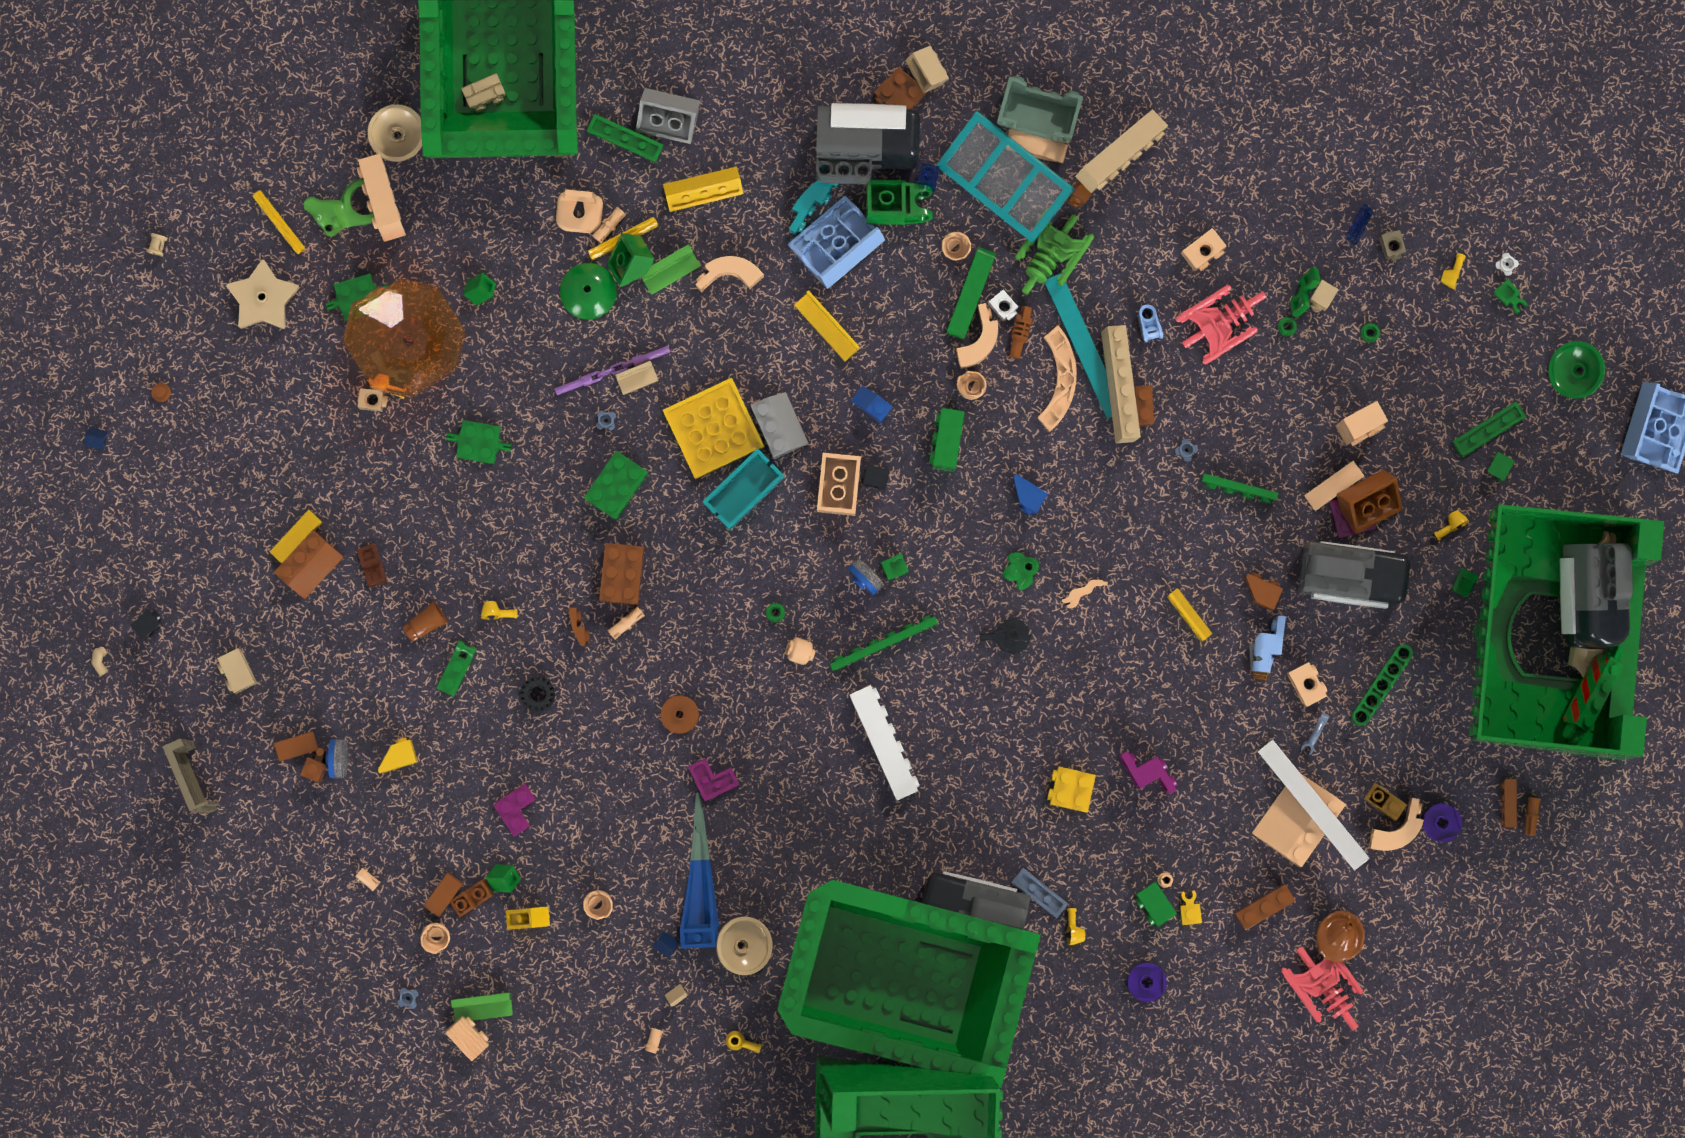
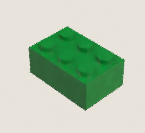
M942 408L941 413L937 412L935 426H938V432L934 431L932 445L936 446L935 450H931L929 464H933L932 469L955 472L965 411Z
M615 451L584 499L617 521L649 473L618 451Z

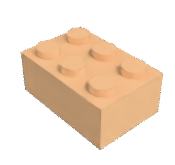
M1378 401L1344 418L1336 425V428L1346 446L1349 444L1355 446L1367 437L1370 438L1385 428L1384 424L1388 420Z
M823 453L817 512L855 516L861 456Z

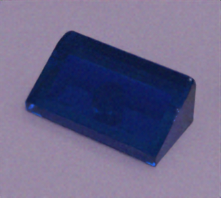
M1367 204L1361 206L1344 237L1345 240L1354 245L1358 243L1373 215V211Z

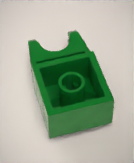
M870 180L866 184V224L906 225L932 220L933 212L921 208L915 203L920 199L932 196V188L927 185L907 183L905 180Z

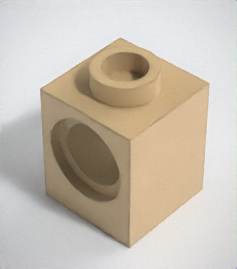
M1321 280V283H1319L1309 300L1312 304L1311 307L1319 312L1321 310L1326 311L1339 289Z
M360 388L358 408L383 412V407L387 406L388 398L384 396L385 393L383 391ZM371 396L378 397V402L375 405H370L368 402Z

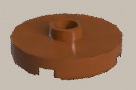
M681 695L673 696L662 706V723L665 728L673 733H687L698 722V707L688 697ZM678 711L683 712L682 718H677L676 713Z

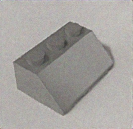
M645 88L640 100L636 132L691 144L700 101Z
M786 392L751 404V409L773 459L808 445V441Z

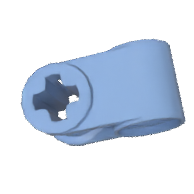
M1151 305L1142 306L1138 311V320L1144 343L1155 338L1163 339L1162 328L1155 308ZM1144 309L1151 311L1152 316L1150 319H1145L1142 316Z

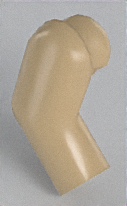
M104 647L95 648L91 660L93 667L100 677L108 672L102 663L103 657L107 654Z

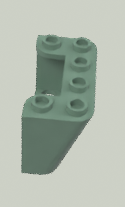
M1009 76L997 124L1005 128L1053 141L1070 143L1083 96H1080L1078 92L1069 91L1062 97L1056 92H1043L1038 87L1028 88L1024 78Z

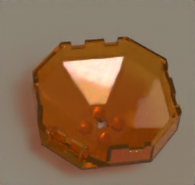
M400 278L386 288H376L368 293L369 295L351 304L343 343L374 390L413 398L458 370L467 332L437 286ZM408 336H411V340L414 341V344H410L409 347H406V343L403 342V340L407 339Z

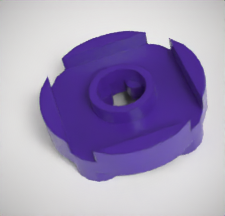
M1436 804L1424 813L1422 826L1430 839L1438 842H1448L1453 840L1459 833L1462 819L1459 812L1452 806ZM1440 817L1443 820H1447V824L1444 825L1445 828L1443 829L1437 825Z
M1141 963L1131 970L1128 975L1127 984L1134 997L1144 1002H1151L1163 994L1166 989L1167 980L1164 972L1155 964ZM1148 976L1149 980H1152V984L1145 988L1142 980H1145V977Z

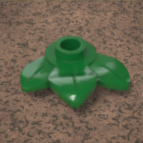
M1019 552L1009 554L1008 560L1011 564L1005 568L1002 576L1007 580L1016 581L1019 591L1024 590L1033 583V575L1038 572L1039 563L1035 558L1025 557ZM1027 563L1032 564L1031 570L1026 568Z

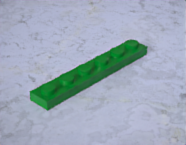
M930 615L919 619L920 623L915 626L910 623L902 627L903 631L897 634L893 631L884 635L885 639L878 642L875 639L867 643L868 647L862 650L860 647L849 651L851 654L843 658V655L833 658V663L830 664V667L834 672L937 625L938 622L935 616L932 618Z

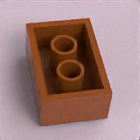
M605 543L600 602L639 606L644 547Z

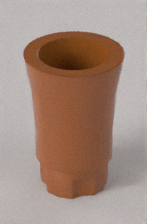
M432 601L422 612L409 620V623L404 625L403 629L409 639L414 642L449 622L437 603Z

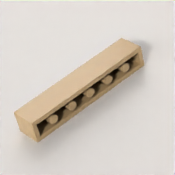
M1152 109L1086 164L1075 177L1090 193L1096 189L1100 191L1108 183L1106 180L1110 179L1112 181L1119 174V169L1125 170L1131 164V159L1137 160L1142 155L1141 151L1143 149L1147 151L1154 144V140L1158 142L1165 135L1163 131L1168 125Z
M1126 325L1108 326L1101 332L1115 442H1135L1141 436Z

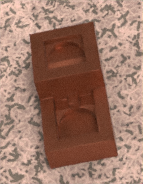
M376 544L357 549L369 588L387 583V577Z

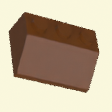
M1385 470L1337 493L1339 509L1355 534L1403 510L1397 478Z
M312 530L274 573L303 599H306L344 557L316 531Z

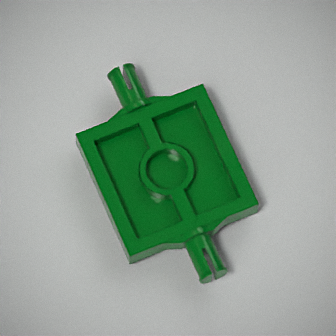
M371 274L333 284L336 291V300L326 303V306H329L327 310L339 307L344 321L381 311L379 295L390 292V289H386L389 286L387 284L377 288L373 283Z
M466 420L462 421L459 434L447 432V436L454 438L446 437V441L457 442L456 458L495 464L496 454L499 450L511 451V448H505L504 446H512V444L501 442L500 426Z

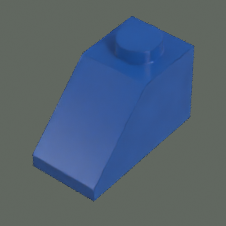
M861 386L851 399L855 405L880 424L893 408L883 398L864 386Z
M1015 474L1013 481L1019 505L1022 506L1021 510L1028 515L1036 514L1048 493Z

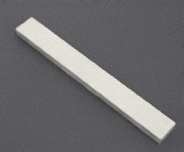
M1273 740L1258 751L1354 871L1370 859Z

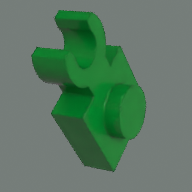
M1508 279L1493 292L1505 307L1510 303L1513 312L1516 314L1520 312L1517 304H1522L1523 307L1527 306L1525 300L1517 297L1521 292Z

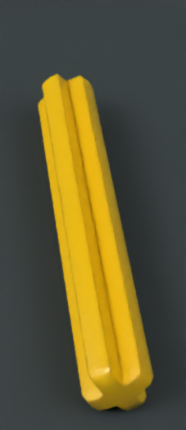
M260 190L254 193L253 198L293 250L297 254L303 252L305 247Z
M652 217L623 233L641 236L658 227V223ZM621 234L590 249L588 253L591 259L594 260L612 251Z

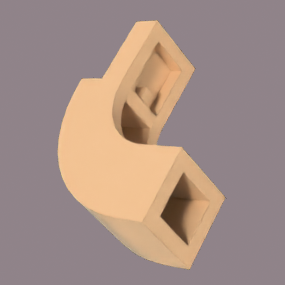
M725 256L712 260L705 265V269L709 273H703L696 279V287L702 292L717 278L723 275H733L741 279L751 289L764 277V274L752 262L744 258Z
M986 303L980 304L977 307L982 325L980 338L972 345L956 349L960 369L974 366L983 361L990 354L997 340L998 321L990 322L989 319H992L991 309L986 307Z
M1409 798L1405 821L1397 830L1385 832L1372 829L1368 848L1389 851L1399 849L1410 843L1419 833L1424 821L1416 818L1417 815H1420L1422 804H1419L1420 799Z

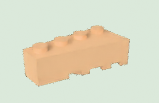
M381 154L359 159L360 167H357L360 179L363 178L365 184H362L364 194L368 195L370 201H367L369 211L373 212L375 216L371 218L374 228L379 229L384 242L406 236Z

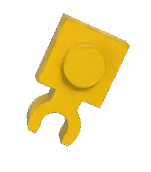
M1192 891L1190 899H1187L1185 892H1182L1181 898L1185 902V905L1180 906L1182 925L1202 923L1200 904H1194L1196 892Z

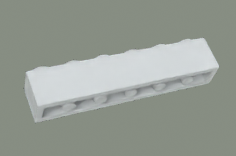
M870 685L850 694L849 696L896 800L917 792V787L920 785L916 776L912 777L909 772L912 767L908 758L904 759L901 754L904 749L900 741L896 742L893 734H896L892 723H887L885 717L888 714L884 705L880 707L877 699H880L877 689H872Z

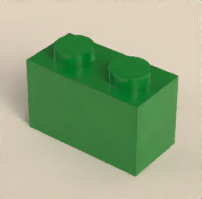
M1156 882L1151 883L1135 894L1137 897L1135 902L1140 909L1144 908L1148 914L1145 917L1151 926L1155 924L1156 927H1159L1177 915Z

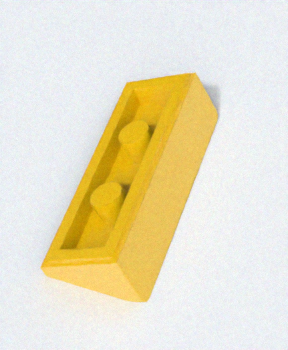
M308 510L274 546L270 553L279 562L283 563L312 530L316 531L323 522Z
M1178 588L1168 595L1167 598L1200 641L1203 642L1212 635V632Z

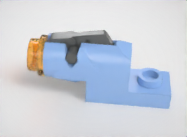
M1276 616V620H1272L1271 631H1274V634L1259 633L1255 638V642L1249 644L1252 679L1268 681L1274 660L1272 655L1282 654L1286 616Z

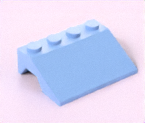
M844 196L790 241L788 246L828 289L883 243L885 239L878 227L866 224V218L862 212Z
M1643 382L1621 455L1678 474L1685 453V395L1662 388L1658 383Z

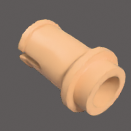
M362 868L355 876L358 879L357 881H361L371 891H374L380 884V881L367 872L368 869Z
M1161 873L1157 881L1161 887L1167 888L1172 885L1173 878L1169 873ZM1164 877H1168L1169 882L1167 884H1165L1162 880Z
M651 1028L647 1045H644L646 1046L645 1051L655 1054L657 1050L659 1051L658 1046L663 1031Z

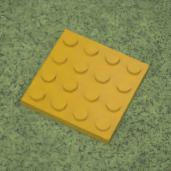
M732 378L663 410L695 480L753 453L757 448L759 450L764 448V444Z

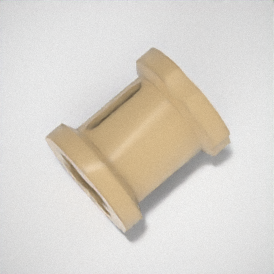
M151 233L150 247L146 252L163 256L162 250L168 238Z

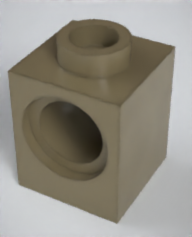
M1400 230L1386 233L1379 237L1385 259L1390 258L1391 261L1399 260L1406 253ZM1390 242L1397 245V251L1389 249L1388 245Z

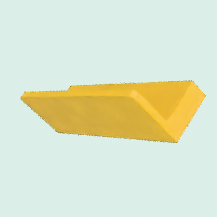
M737 167L663 184L670 212L744 194Z
M809 290L794 305L844 362L859 350L858 344Z

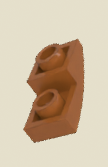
M569 608L573 632L580 645L586 647V642H590L589 631H586L585 626L578 627V623L582 621L581 612H578L577 608Z
M313 731L273 743L279 762L318 749Z
M447 873L424 907L440 917L464 883L450 873Z
M482 879L453 898L450 904L458 916L462 917L495 894L486 880Z

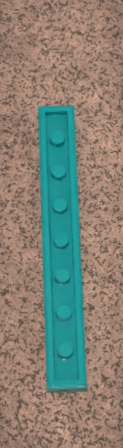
M1060 273L1047 279L1045 285L1106 419L1112 417L1106 369L1066 282L1063 286H1058L1056 279L1059 275H1062Z

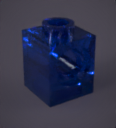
M921 163L917 184L927 185L932 188V192H935L940 166Z

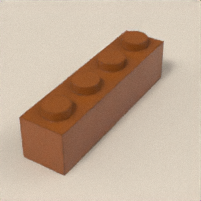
M1503 779V782L1500 783V787L1503 789V794L1500 796L1501 801H1503V806H1501V813H1503L1501 825L1504 828H1517V779Z

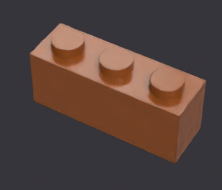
M1283 884L1236 911L1234 915L1242 929L1247 930L1295 902V899L1287 885Z

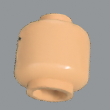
M796 637L793 640H789L785 654L790 661L805 665L809 660H813L815 650L810 641Z

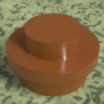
M158 383L152 388L151 394L156 401L165 402L171 396V389L164 383Z

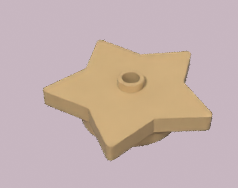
M261 260L249 278L226 285L240 304L238 327L241 329L262 321L285 329V305L300 288L297 284L277 279L264 260ZM261 294H265L264 300L258 299Z

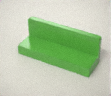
M688 244L652 265L647 274L641 278L649 292L654 294L700 267V264Z
M510 992L451 1000L452 1008H454L455 1022L462 1015L465 1018L469 1016L473 1021L513 1015Z

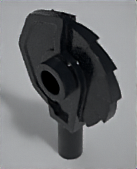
M1015 618L1004 620V623L998 626L999 629L993 633H979L980 641L994 640V642H997L1000 650L1011 654H1016L1026 649L1032 635L1029 634L1028 626L1022 620L1019 621Z

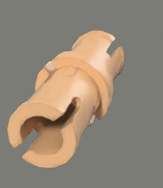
M616 207L613 213L602 221L603 224L592 236L599 243H602L612 231L616 230L615 227L626 214Z
M636 607L625 617L622 616L621 620L607 631L616 640L626 630L632 629L631 626L645 615Z

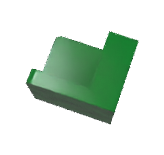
M481 273L467 281L463 295L475 305H479L492 298L496 283L487 275Z
M1497 452L1494 454L1487 472L1497 477L1498 481L1502 483L1505 481L1515 461Z
M902 553L881 562L888 581L909 572Z
M1463 568L1459 569L1450 590L1468 597L1473 584L1477 583L1479 575Z
M496 864L486 876L487 881L495 892L511 893L521 880L513 865Z

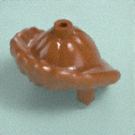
M1344 910L1328 914L1319 923L1316 940L1319 953L1331 962L1351 960L1359 954L1365 940V930L1360 919L1355 914Z

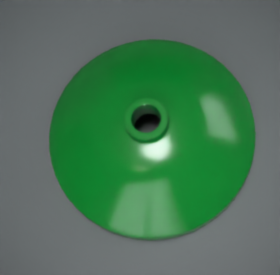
M583 263L574 266L565 274L560 285V298L565 309L573 316L585 320H592L605 315L614 305L617 296L616 283L611 273L604 267L594 263ZM586 286L591 287V291L588 293L584 291Z
M1581 341L1566 343L1556 350L1550 360L1549 378L1555 390L1561 395L1573 399L1587 397L1593 394L1603 382L1605 375L1604 359L1601 353L1589 343ZM1580 368L1584 370L1582 374L1578 373Z

